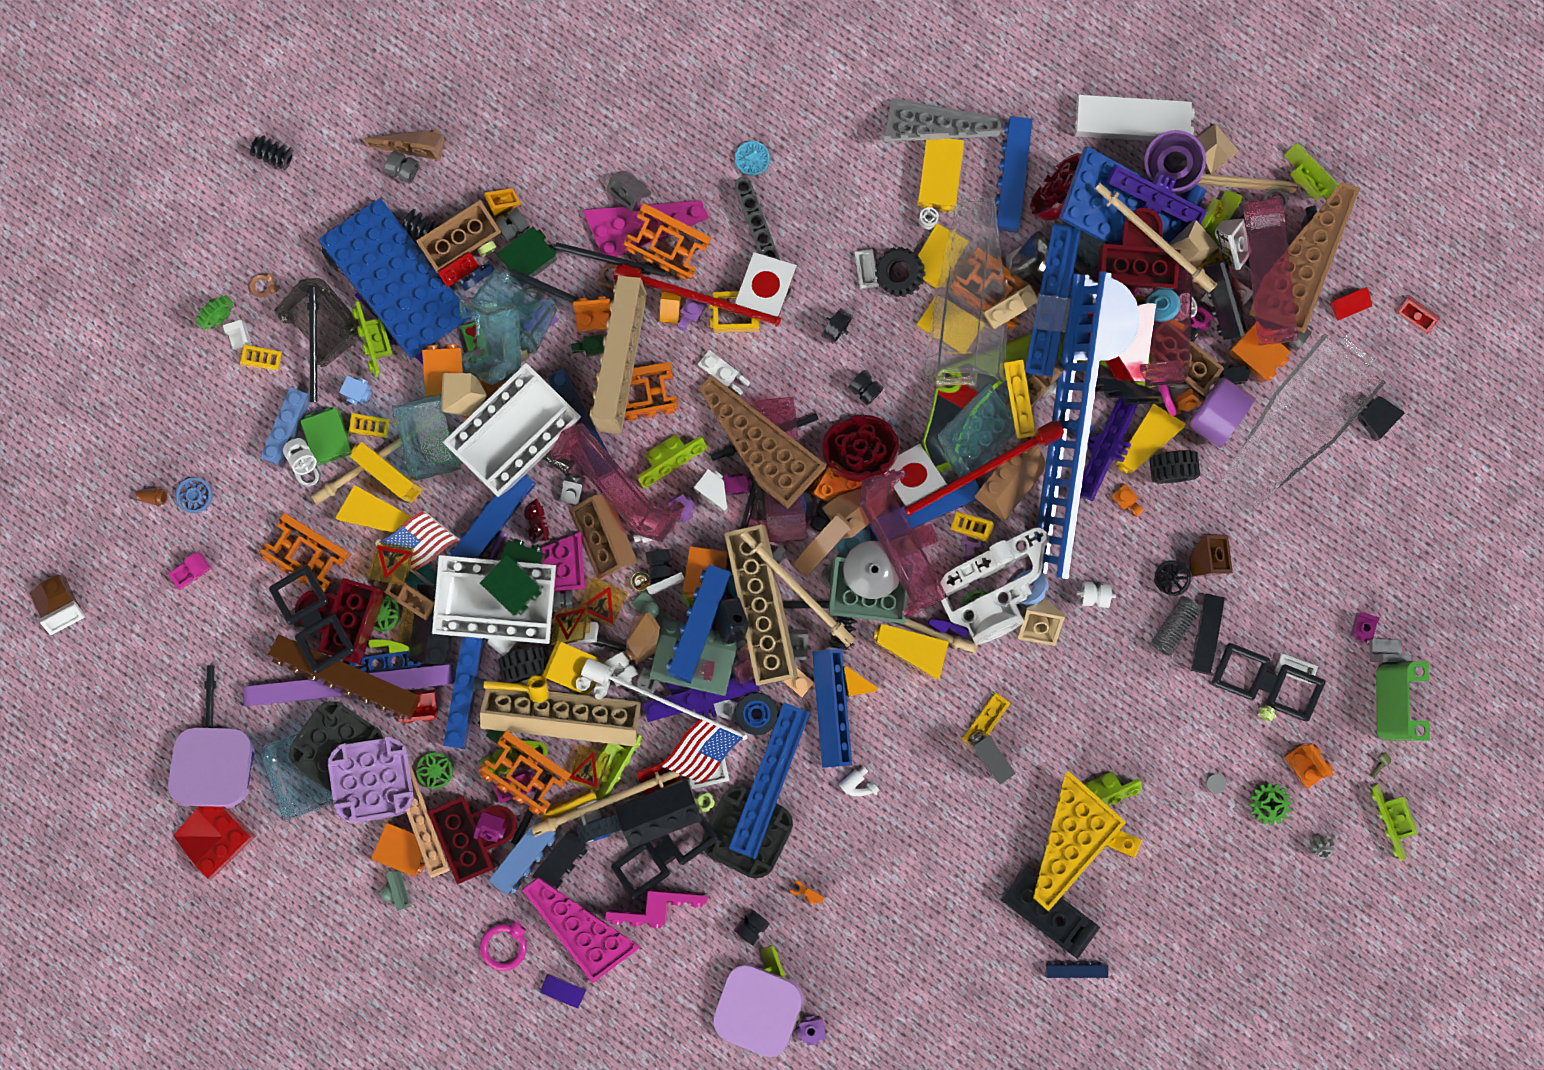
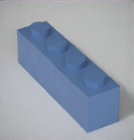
M292 387L289 388L260 458L280 467L284 466L286 457L283 454V447L287 442L295 439L301 426L300 420L304 419L310 405V395Z
M537 818L532 825L540 823L542 820ZM530 827L489 879V882L506 895H509L511 892L514 894L521 886L518 882L522 877L527 878L532 872V864L535 861L538 863L545 855L543 850L547 845L551 847L557 840L555 836L557 831H549L535 837Z

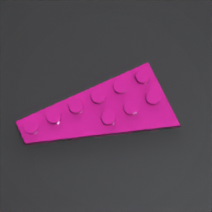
M701 200L649 205L688 226H693L709 219ZM639 205L637 210L632 212L626 207L583 210L601 253L615 257L629 253L625 250L626 246L623 243L628 234L635 238L638 237L645 223L636 218L642 205ZM644 214V217L650 219L646 229L657 233L660 225L668 228V225ZM661 231L658 240L670 234ZM642 236L639 244L631 241V244L640 248L652 243L653 240Z
M581 531L541 548L543 549L542 553L546 554L543 564L556 565L554 591L585 589Z
M537 877L522 888V891L592 983L640 948L638 944L541 878Z

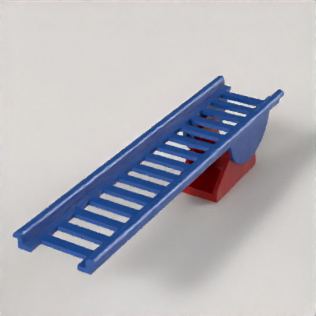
M1100 271L1098 282L1090 280L1089 275L1073 274L1060 360V366L1065 371L1057 381L1052 416L1053 422L1059 421L1063 427L1064 434L1061 435L1060 439L1048 445L1037 528H1041L1049 534V542L1044 548L1042 573H1047L1048 563L1058 565L1057 578L1068 579L1099 360L1105 361L1116 380L1145 382L1156 304H1137L1134 296L1125 285L1111 279L1112 273ZM1077 360H1087V363H1077ZM1075 371L1085 372L1084 383L1074 382ZM1073 391H1083L1081 402H1071ZM1070 410H1080L1078 421H1068ZM1067 429L1077 430L1076 441L1066 440ZM1064 448L1074 449L1073 460L1063 459ZM1062 467L1072 468L1070 480L1060 479ZM1059 486L1069 487L1067 499L1057 498ZM1056 505L1066 507L1065 518L1055 517ZM1053 524L1063 526L1062 538L1052 536ZM1038 533V534H1037L1038 538L1035 539V540H1038V541L1040 542V541H1042V540H1041V537H1042L1043 535H1041V534ZM1051 544L1060 545L1059 557L1049 555Z

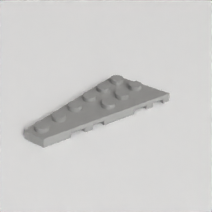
M892 98L883 142L999 136L1002 118Z

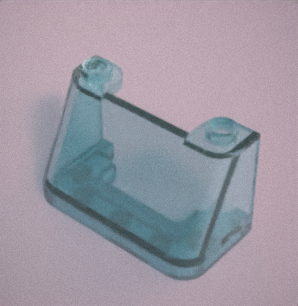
M494 269L468 303V306L480 323L504 338H508L509 341L522 349H527V352L535 354L557 312L556 303L550 298L536 299L513 285L509 274Z
M441 394L392 405L397 432L411 480L418 481L461 469L463 462L443 443L450 434L445 412H441Z
M298 734L266 744L260 749L263 766L285 822L295 820L334 804L331 792L299 772L291 764L289 748Z

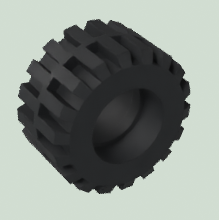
M893 247L890 248L889 252L885 251L883 253L884 256L878 258L879 264L875 266L877 269L875 276L878 278V284L886 292L897 297H907V294H914L913 291H918L920 289L919 285L923 284V276L926 273L924 272L925 266L921 258L910 249H904L903 247H898V249ZM898 262H907L910 266L908 278L900 283L894 282L890 276L892 267Z
M1170 451L1155 454L1149 458L1152 482L1158 484L1178 483L1194 480L1201 476L1198 452Z
M545 647L526 648L501 656L498 659L503 682L516 683L528 680L534 675H543L548 663Z

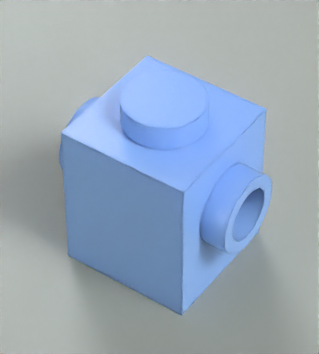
M348 375L339 391L342 396L347 397L346 401L353 405H357V403L363 405L365 401L367 402L372 394L370 391L371 387L367 385L368 381L360 377L354 379Z

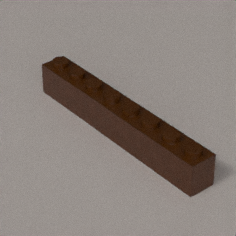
M278 634L268 653L273 659L272 662L281 667L285 664L290 667V671L296 674L303 672L307 674L306 677L315 682L319 679L324 682V686L333 690L337 687L341 689L342 694L349 697L355 695L364 704L369 705L371 702L376 705V709L385 713L389 710L394 713V717L404 720V718L411 720L421 700L418 695L341 661L315 674L298 643ZM309 647L318 664L330 658V656Z

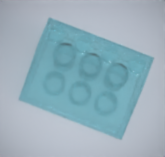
M987 383L937 436L949 464L958 476L962 477L987 463L1016 433L1013 414L990 383Z

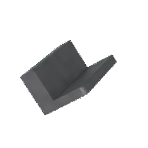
M628 171L612 174L606 188L612 196L631 212L637 210L641 198L648 197L652 193Z
M1370 639V662H1413V655H1402L1401 640Z

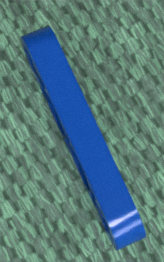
M410 651L363 657L361 664H367L366 660H369L368 667L370 671H367L366 667L360 670L366 673L404 670L421 667L424 663L417 662L415 664L413 661H408V666H405L406 660L404 655L407 654L406 658H409ZM395 656H399L402 660L399 667H394L391 663ZM375 659H381L383 663L382 668L379 670H375L372 666ZM350 662L349 665H350V666H356L357 664H354V663H351V662Z

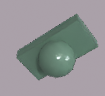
M646 591L631 602L640 614L650 611L660 629L662 628L664 618L669 619Z
M395 870L386 873L389 883L382 887L380 891L381 898L389 903L395 902L397 911L411 907L401 871Z

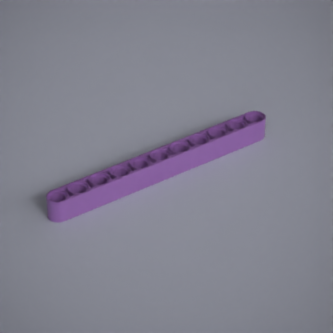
M453 665L369 673L405 690L454 684ZM319 679L317 682L301 680L243 687L244 707L342 697L346 695L342 694L341 689L337 687L333 690L324 686V682Z

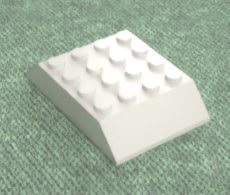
M526 363L443 443L499 497L511 489L569 433L581 416Z
M439 555L432 634L550 644L556 565L518 562L543 588L540 590L542 592L540 597L535 601L531 600L527 604L529 608L521 616L519 614L513 616L480 584L500 560Z

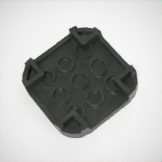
M328 701L321 704L314 711L293 740L289 748V759L299 772L332 793L328 760L331 753L344 743L346 745L384 738L381 733L382 731L377 726H373L344 706L343 703Z
M733 787L721 797L709 822L718 835V841L705 849V852L710 858L750 878H763L773 870L793 828L792 816L786 808L776 803L756 859L730 850V844L751 791L744 787ZM706 832L703 834L702 842L709 838Z

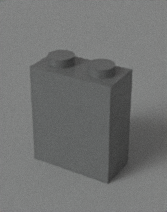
M978 730L970 735L971 739L967 742L995 781L1001 785L1016 774L992 738L984 730L981 732Z

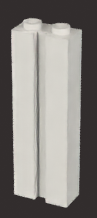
M1079 95L1076 103L1075 137L1153 141L1160 134L1171 130H1181L1193 135L1194 127H1191V120L1194 119L1195 110L1192 108V102Z

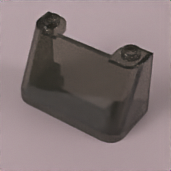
M302 279L274 311L283 323H295L309 340V310H307L309 287H317V303H319V311H317V364L325 367L362 338L359 337L357 331L359 323L357 319L354 320L352 312L323 279Z

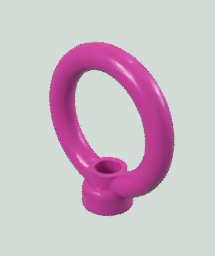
M1165 367L1156 368L1150 372L1151 377L1158 383L1169 414L1175 416L1177 409L1166 381L1167 372Z
M514 921L511 925L498 924L489 928L484 933L480 943V952L485 963L499 971H508L516 968L523 961L527 951L526 940L523 936L526 932L525 927ZM508 932L518 941V954L508 963L495 961L488 952L489 940L496 933Z

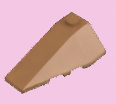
M430 130V132L418 131L365 138L364 142L367 147L392 152L397 151L402 154L440 161L445 138L441 132Z
M885 480L836 496L823 506L822 509L830 520L839 513L853 526L843 537V539L852 538L865 528L899 496L889 480Z
M650 611L636 615L632 619L625 653L629 660H634L635 664L640 663L656 652L660 626Z

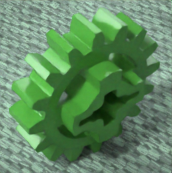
M221 295L219 299L213 298L201 308L200 316L196 318V323L203 330H209L211 327L221 325L230 316L234 302L227 295Z
M1267 783L1266 788L1263 784L1259 785L1260 790H1253L1255 796H1249L1253 800V803L1248 804V806L1253 807L1250 813L1257 814L1255 820L1262 819V824L1266 825L1268 821L1269 825H1274L1275 821L1281 824V818H1288L1285 813L1292 811L1288 808V805H1292V802L1287 801L1290 794H1284L1286 789H1279V784H1274L1272 787L1271 783ZM1274 792H1276V793L1281 797L1282 800H1279V799L1275 796V793H1274ZM1264 793V798L1261 801H1258L1260 796ZM1270 801L1278 803L1277 805L1271 807L1263 805ZM1282 807L1280 813L1277 815L1278 809ZM1259 808H1262L1267 816L1263 815Z

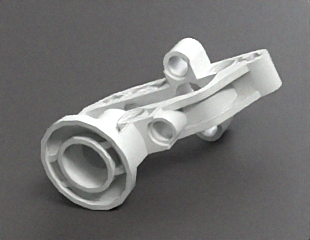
M1034 528L1009 541L997 542L989 547V551L959 565L944 575L936 592L950 621L968 628L975 645L984 644L1001 637L1024 623L1016 605L1027 600V597L1032 594L1029 585L1042 573L1044 548L1049 542V534L1045 530ZM1038 533L1041 534V535H1043V536L1041 537V540H1042V541H1040V542H1039L1038 540H1035V539L1038 538V536H1037ZM1023 541L1026 542L1025 550L1019 551L1018 544ZM1027 556L1030 557L1033 569L1029 574L954 611L948 596L970 586L969 583L979 578H985L1001 569H1006L1020 562L1019 560ZM986 560L991 562L989 563V568L984 566L986 564ZM952 577L957 579L955 580V585L950 584ZM1007 593L1009 596L1008 601L1001 603V595ZM968 611H973L974 617L968 621L966 614Z

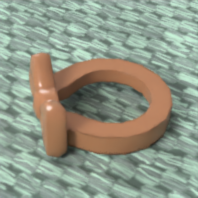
M608 264L604 266L600 273V279H597V283L613 291L614 283H617V280L610 284L606 283L604 273L608 269H615L617 265Z
M268 273L267 276H255L250 283L252 294L262 298L268 296L271 292L276 293L274 275ZM260 279L269 281L270 286L264 293H258L255 290V284Z

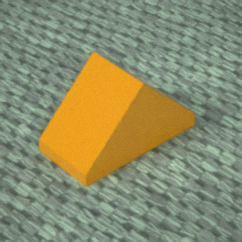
M513 188L486 192L484 194L495 218L521 205Z
M662 291L659 322L678 324L682 296Z
M845 667L844 674L848 697L877 691L878 688L849 667Z

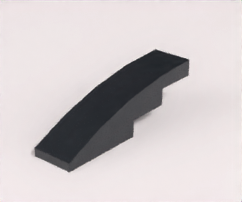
M1097 378L1095 392L1104 391L1106 398H1123L1125 405L1164 403L1161 392L1146 386L1107 378Z
M1207 593L1204 596L1202 614L1200 615L1198 632L1195 637L1191 671L1207 675L1211 674L1222 620L1224 597Z

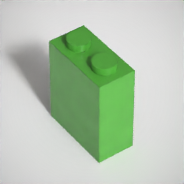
M329 407L324 409L323 413L317 415L312 413L306 415L305 419L300 420L310 451L317 461L316 465L319 466L352 454L351 450L353 448L341 412L337 408Z

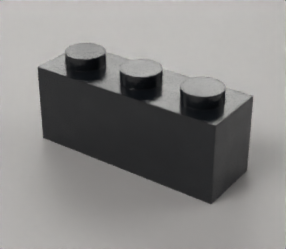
M568 830L531 877L534 879L539 877L558 889L563 883L561 878L564 874L567 873L569 875L576 865L573 863L576 859H582L587 853L586 847L588 844L586 842L581 844L579 837L573 831Z

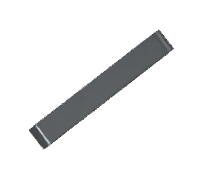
M740 177L735 182V192L758 254L766 255L771 253L775 259L780 260L752 183L748 178ZM745 184L748 186V189L741 191L738 187ZM747 202H753L755 206L753 208H747L745 207V204ZM754 219L761 220V224L758 226L753 225L751 222ZM765 236L768 240L765 243H760L758 238ZM789 287L785 301L790 298L791 287Z

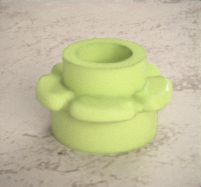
M1268 705L1259 707L1258 716L1264 720L1272 722L1273 718L1277 717L1272 707Z
M700 793L696 797L703 812L713 808L715 802L710 793Z

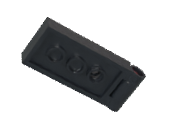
M1022 868L999 900L1078 959L1101 927L1062 897L1047 911L1033 898L1037 878ZM1057 917H1061L1062 919L1061 923L1057 924L1055 921Z

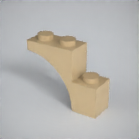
M1029 284L1010 294L1006 299L983 313L992 329H995L1026 311L1028 307L1039 300Z

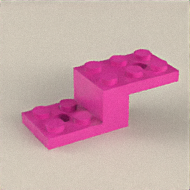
M650 889L647 895L646 913L608 910L605 920H610V924L622 925L624 921L630 922V926H641L643 923H647L651 928H661L662 925L667 923L669 901H671V905L683 906L684 902L691 903V907H702L703 904L708 902V894Z

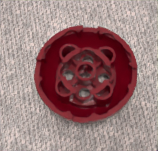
M1081 153L1065 158L1056 165L1058 169L1052 176L1049 174L1046 176L1043 182L1049 183L1043 188L1040 185L1030 203L1031 213L1034 216L1046 221L1059 219Z
M871 415L850 416L848 420L836 422L826 432L822 442L823 457L828 467L843 479L855 482L874 480L884 475L894 465L899 453L898 435H896L893 427L888 422L879 417ZM836 463L843 466L845 470L838 469Z

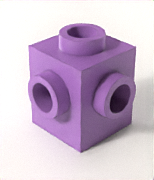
M677 494L669 499L670 503L667 504L669 508L667 513L672 520L677 519L680 523L681 521L686 522L693 517L692 514L695 511L692 507L695 504L689 496L686 498L684 494L681 496ZM683 504L684 509L678 510L677 506Z
M814 1015L805 1016L803 1021H799L800 1026L796 1027L798 1039L802 1038L803 1043H807L808 1046L819 1044V1040L826 1039L823 1017L815 1018ZM813 1028L814 1032L809 1033L807 1030Z

